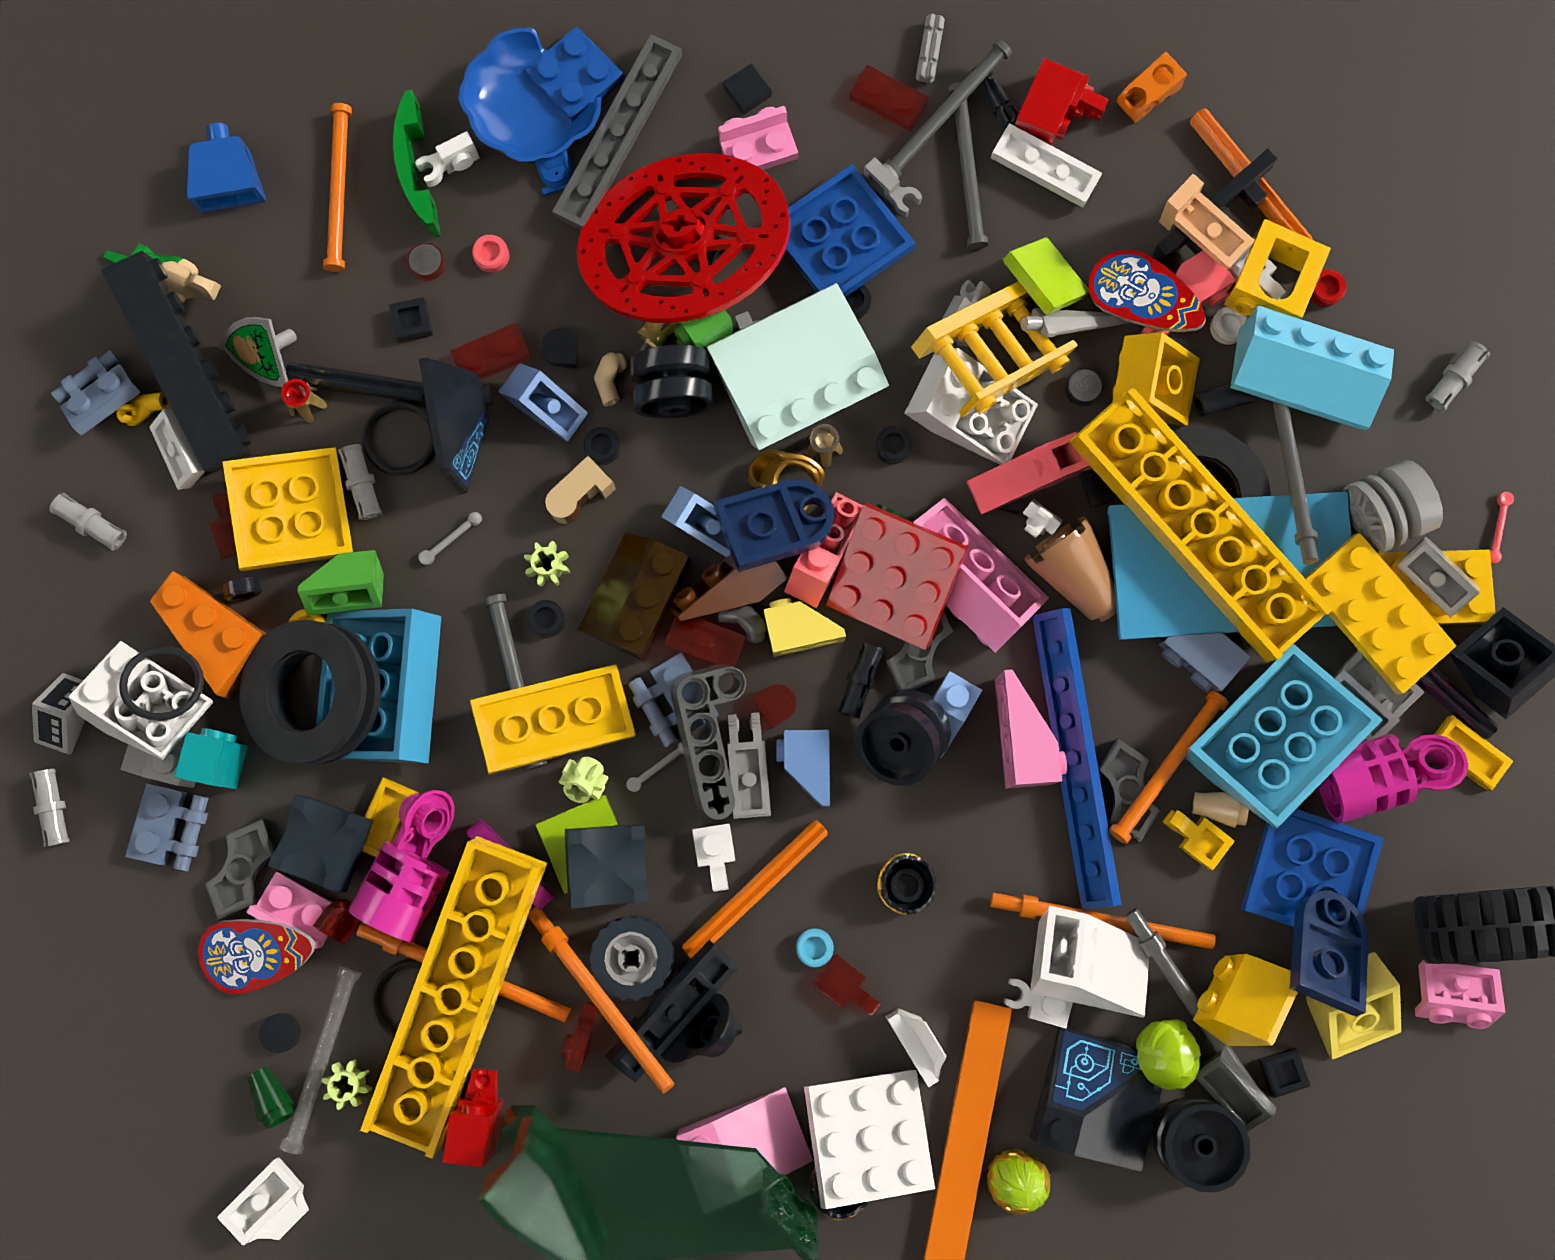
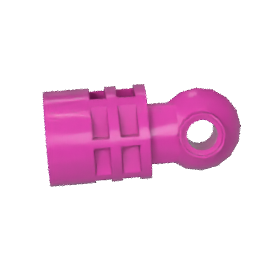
M1387 734L1361 742L1317 788L1329 815L1336 823L1342 824L1373 815L1380 811H1387L1394 807L1411 804L1417 800L1419 791L1425 789L1434 791L1448 790L1460 784L1467 775L1469 765L1465 752L1451 739L1435 734L1420 736L1412 740L1404 750H1401L1398 745L1400 740L1392 734ZM1426 763H1434L1441 769H1432Z
M430 790L410 795L403 801L399 809V818L402 826L393 842L385 841L348 909L349 913L369 926L390 936L407 942L415 941L450 874L447 869L427 858L433 846L448 832L454 819L455 806L450 795L445 791Z

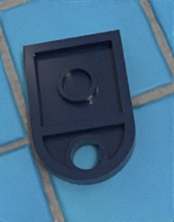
M786 480L714 501V511L738 572L817 548L828 538L834 521V508L829 496L819 486L805 480ZM810 504L818 505L822 508L824 514L820 517H811L805 513L804 507Z
M1333 891L1316 892L1303 899L1295 911L1290 989L1355 1017L1366 1013L1368 931L1364 919L1358 909L1344 896ZM1328 905L1335 911L1337 920L1329 914Z

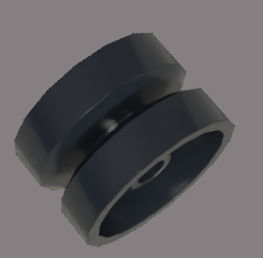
M691 345L658 346L640 351L630 358L632 381L639 384L633 390L635 413L649 418L670 419L697 415L708 411L714 406L712 384L705 380L711 375L709 352L705 349Z
M898 689L885 695L858 727L855 739L858 757L866 770L878 780L896 786H909L921 781L948 748L951 737L950 722L942 706L928 694L914 689Z
M1183 1097L1169 1103L1158 1115L1152 1131L1153 1149L1159 1163L1182 1184L1199 1192H1220L1234 1186L1245 1174L1251 1158L1250 1138L1243 1123L1230 1110L1202 1097Z

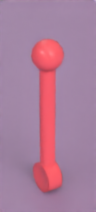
M1503 492L1497 497L1500 509L1492 549L1490 550L1491 564L1499 563L1502 559L1499 549L1507 509L1514 502V496L1510 492Z

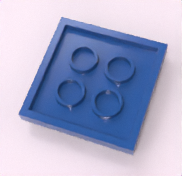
M853 164L788 207L790 235L785 253L816 293L837 283L844 297H846L915 249V241Z
M1298 809L1277 829L1266 822L1241 910L1294 928V916L1299 903L1316 892L1326 890L1336 892L1347 898L1363 916L1384 838ZM1328 905L1329 914L1337 920L1335 911Z

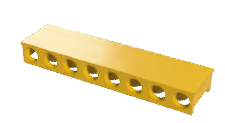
M1134 387L1127 393L1121 394L1068 441L1118 498L1138 517L1266 663L1279 660L1283 656L1282 653L1324 615H1328L1333 610Z
M478 836L467 842L360 1131L378 1133L426 1152L425 1156L433 1158L441 1150L447 1135L450 1113L457 1108L547 862Z

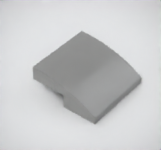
M1358 649L1332 676L1383 719L1365 740L1386 735L1400 721L1398 718L1424 693L1417 684H1414L1405 693L1396 695Z

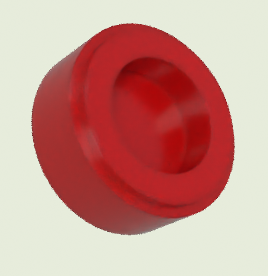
M1322 270L1310 300L1320 307H1331L1337 304L1346 293L1347 285L1344 277L1335 270Z

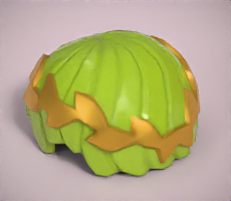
M1020 1149L1006 1150L996 1155L988 1166V1189L993 1200L1006 1212L1011 1214L1030 1213L1041 1208L1044 1202L1047 1201L1050 1193L1051 1175L1046 1166L1034 1155Z

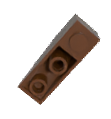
M730 551V555L721 563L708 567L703 572L702 578L692 587L684 588L678 592L673 599L674 602L667 608L680 621L760 602L788 577L776 561L738 572Z

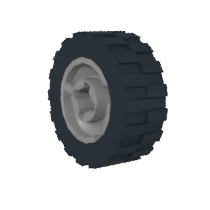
M639 915L624 916L609 922L608 925L598 932V936L591 945L592 951L589 954V961H591L592 966L590 970L600 987L607 991L606 994L611 997L615 996L622 1001H640L654 995L668 981L674 967L675 952L669 934L663 930L664 928L659 923L657 924L652 919ZM637 951L639 953V962L636 965H630L626 962L627 952Z

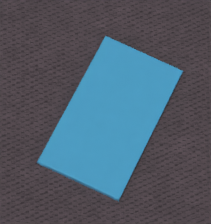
M1347 492L1306 494L1312 529L1316 530L1318 534V541L1315 544L1319 561L1310 565L1303 564L1300 546L1295 544L1294 535L1297 533L1290 495L1233 498L1303 577L1307 576L1351 537ZM1126 504L1108 506L1107 514L1110 526L1118 623L1117 634L1119 635V640L1239 632ZM1324 615L1311 628L1337 626V624L1329 615Z

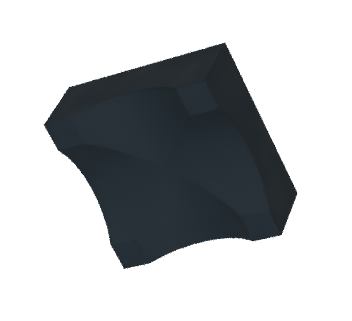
M295 794L290 807V816L286 830L279 845L272 853L268 866L306 879L332 891L347 892L374 820L311 797Z
M628 824L565 829L568 905L571 908L648 902L645 874L644 825Z

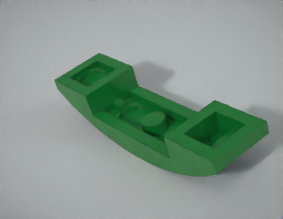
M408 90L404 92L395 118L393 133L394 160L400 184L410 205L425 229L435 238L441 236L436 204L428 189L419 191L411 143L413 140L425 138L421 110L413 90Z

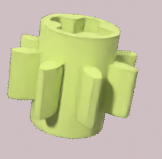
M551 541L548 547H541L537 542L534 543L536 551L532 555H524L526 561L531 563L532 566L525 571V574L528 577L538 574L537 584L540 587H543L546 581H553L558 586V577L561 573H570V570L562 564V561L569 557L567 552L562 551L556 554L557 545L554 541ZM547 557L551 561L552 569L549 571L543 568L542 562Z
M582 757L577 763L574 760H568L562 771L563 775L559 783L564 785L563 791L569 799L574 802L585 803L590 797L599 800L605 789L608 776L603 774V766L596 759Z
M355 1059L347 1064L345 1070L339 1062L331 1065L334 1075L321 1079L322 1083L327 1084L328 1091L323 1099L332 1098L337 1101V1110L344 1108L348 1100H350L354 1107L362 1104L359 1094L368 1093L372 1090L371 1086L366 1085L365 1078L370 1073V1070L361 1071L357 1069V1060ZM346 1077H348V1084L353 1086V1089L345 1092L346 1086L340 1083Z

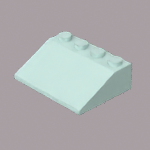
M837 283L706 346L750 443L758 450L889 386L870 342Z

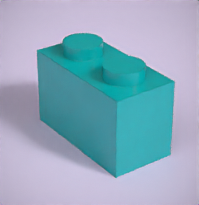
M202 728L200 735L186 732L174 777L212 786L237 789L248 746L236 743L238 736L216 730Z

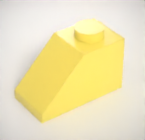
M790 598L770 602V608L764 609V618L773 657L845 641L846 634L844 628L800 601L792 603Z

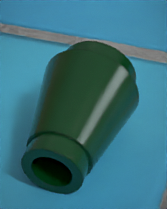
M269 1067L261 1068L247 1077L257 1121L263 1122L265 1129L273 1128L287 1121L295 1114L292 1108L294 1101L273 1073H271Z

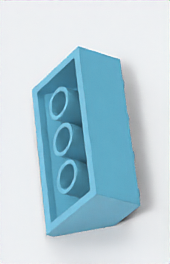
M1258 305L1239 329L1230 388L1367 431L1391 381L1394 350Z

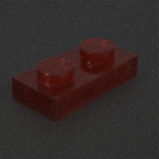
M866 65L851 90L849 99L898 126L911 131L927 104L928 96Z
M517 323L450 350L457 367L477 373L481 380L532 359Z
M675 616L664 645L713 665L725 664L735 668L745 644L746 636L697 617L680 621Z

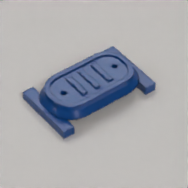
M566 150L559 156L534 161L541 181L547 186L542 188L544 196L565 189L573 175V167Z

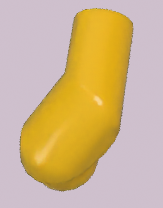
M163 392L135 396L128 404L121 406L117 409L116 414L120 422L126 423L129 426H136L141 424L155 411L171 408Z

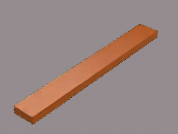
M973 1000L923 1260L965 1259L1012 1012L1010 1007Z

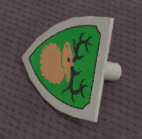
M245 317L234 322L225 331L220 346L249 375L261 382L276 387H283L288 378L280 350L296 342L297 337L291 329L275 335L271 319Z

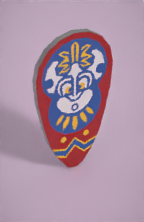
M1129 249L1118 250L1108 254L1094 266L1089 276L1088 290L1094 304L1103 312L1121 320L1148 328L1172 332L1199 330L1206 322L1201 303L1193 291L1166 266L1144 252Z
M249 919L223 920L210 926L201 936L198 947L199 964L205 977L215 988L227 994L240 995L273 984L298 970L314 952L315 943L308 934L283 923Z

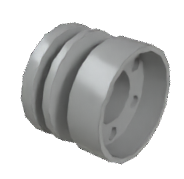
M1402 460L1379 471L1377 476L1369 475L1360 481L1347 485L1343 490L1348 495L1350 527L1353 533L1360 532L1378 555L1404 544L1407 538L1413 540L1440 528L1443 521V507L1438 491L1424 469L1411 460Z

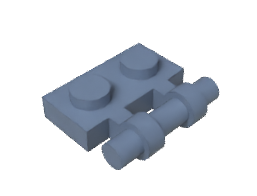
M109 350L101 357L94 356L87 361L88 366L73 377L71 375L65 377L60 381L62 385L51 392L52 396L60 404L69 399L60 408L72 428L81 436L141 393L128 371L120 363L112 368L120 362L112 350Z
M682 652L650 671L657 682L651 688L647 689L641 677L628 684L634 694L632 700L638 709H643L652 724L649 727L654 737L659 736L665 748L678 741L671 729L677 725L675 712L664 717L655 700L664 695L674 711L670 694L672 681L683 673L693 671ZM690 681L684 685L682 696L685 701L693 700L698 694V686L694 681ZM715 708L716 717L718 718L720 715ZM703 718L696 719L691 724L690 732L693 733L706 725Z
M146 783L125 857L158 865H167L170 852H174L177 856L173 868L189 871L192 857H197L199 850L196 842L201 824H206L209 814L205 812L209 798L193 795L190 808H185L183 806L187 792ZM179 820H186L181 841L174 840Z

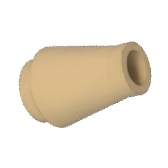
M1226 792L1194 793L1192 814L1209 818L1236 828V825H1246L1249 809Z

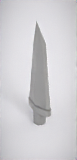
M1034 308L1031 311L1032 316H1023L1021 318L1020 327L1023 331H1039L1045 338L1130 322L1121 320L1106 312L1058 310L1045 315L1040 308Z

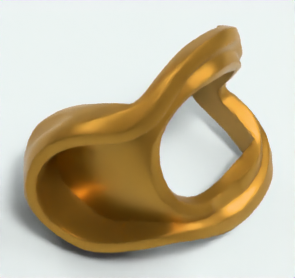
M769 449L761 452L753 459L749 466L748 479L750 484L758 489L778 483V477L785 467L796 466L814 480L813 484L820 487L825 474L822 467L807 456ZM809 505L804 507L805 512L808 509Z

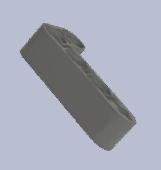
M725 664L683 673L672 681L670 687L671 699L695 803L704 814L715 820L724 819L733 812L735 797L714 705L740 698L746 689L744 674L739 669ZM730 672L734 678L733 686L729 691L722 692L718 686L719 678L723 674ZM694 681L698 686V694L693 700L685 701L682 696V689L686 683ZM703 718L706 722L705 732L699 737H693L690 732L691 724L696 719ZM706 755H713L714 766L711 771L700 773V760ZM705 783H712L714 792L722 797V799L716 801L717 807L715 808L708 804V802L713 800L712 788Z

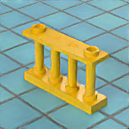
M1019 281L927 327L911 346L919 359L932 352L935 355L940 354L971 396V399L959 410L962 418L974 411H977L979 415L986 412L996 404L997 398L1048 370L1052 374L1058 372L1070 362L1067 356L1078 346L1072 340L1057 349L1051 340L1045 338L1039 331H1026L1043 354V357L1033 362L1002 321L1003 315L1007 313L1010 317L1014 316L1019 323L1023 316H1032L1026 308L1028 303L1025 299L1029 294ZM984 326L985 329H991L1019 367V370L1010 375L1007 374L977 333L980 327ZM959 339L961 342L965 341L995 383L983 389L953 348L952 344L955 340Z

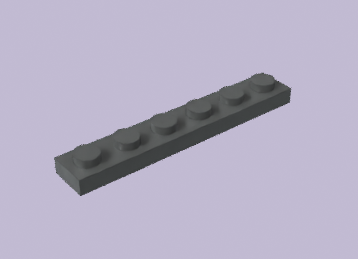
M650 34L552 211L554 218L579 230L586 224L605 193L609 190L682 57V48Z

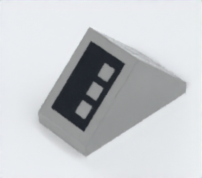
M62 673L32 703L35 743L69 755L72 754L85 720L76 714L69 696L84 680Z

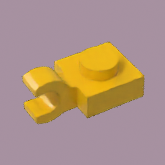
M1171 810L1162 821L1170 829L1185 837L1179 848L1207 870L1213 871L1234 843L1231 837L1205 817H1200L1195 824L1179 810L1175 812Z

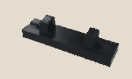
M1267 148L1209 200L1222 212L1239 198L1254 210L1267 197V193L1257 182L1272 170L1273 164L1278 158ZM1177 227L1157 244L1153 255L1164 264L1185 245L1195 255L1203 250Z
M710 939L690 961L686 959L678 967L677 971L679 973L643 1014L639 1018L635 1016L629 1022L630 1026L656 1059L739 967L731 957ZM691 982L697 990H695L689 983ZM621 1039L605 1055L613 1066L635 1083L645 1073Z

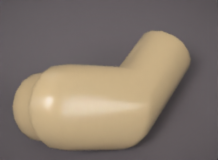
M610 352L604 355L594 375L597 389L605 407L620 402L614 379L617 373H622L627 367V360L621 353L615 354Z

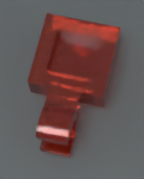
M228 493L213 495V503L219 520L211 521L209 525L220 560L237 556Z
M837 954L813 984L842 1008L851 999L872 1016L881 1005L878 1000L860 987L866 977Z

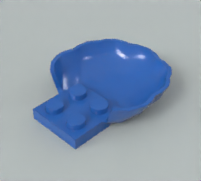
M577 26L549 50L541 46L537 32L533 28H513L496 35L489 42L487 48L468 64L464 80L460 86L458 100L463 111L468 115L472 130L481 142L505 153L514 160L529 163L559 156L574 141L587 135L594 128L599 118L601 100L625 79L623 72Z

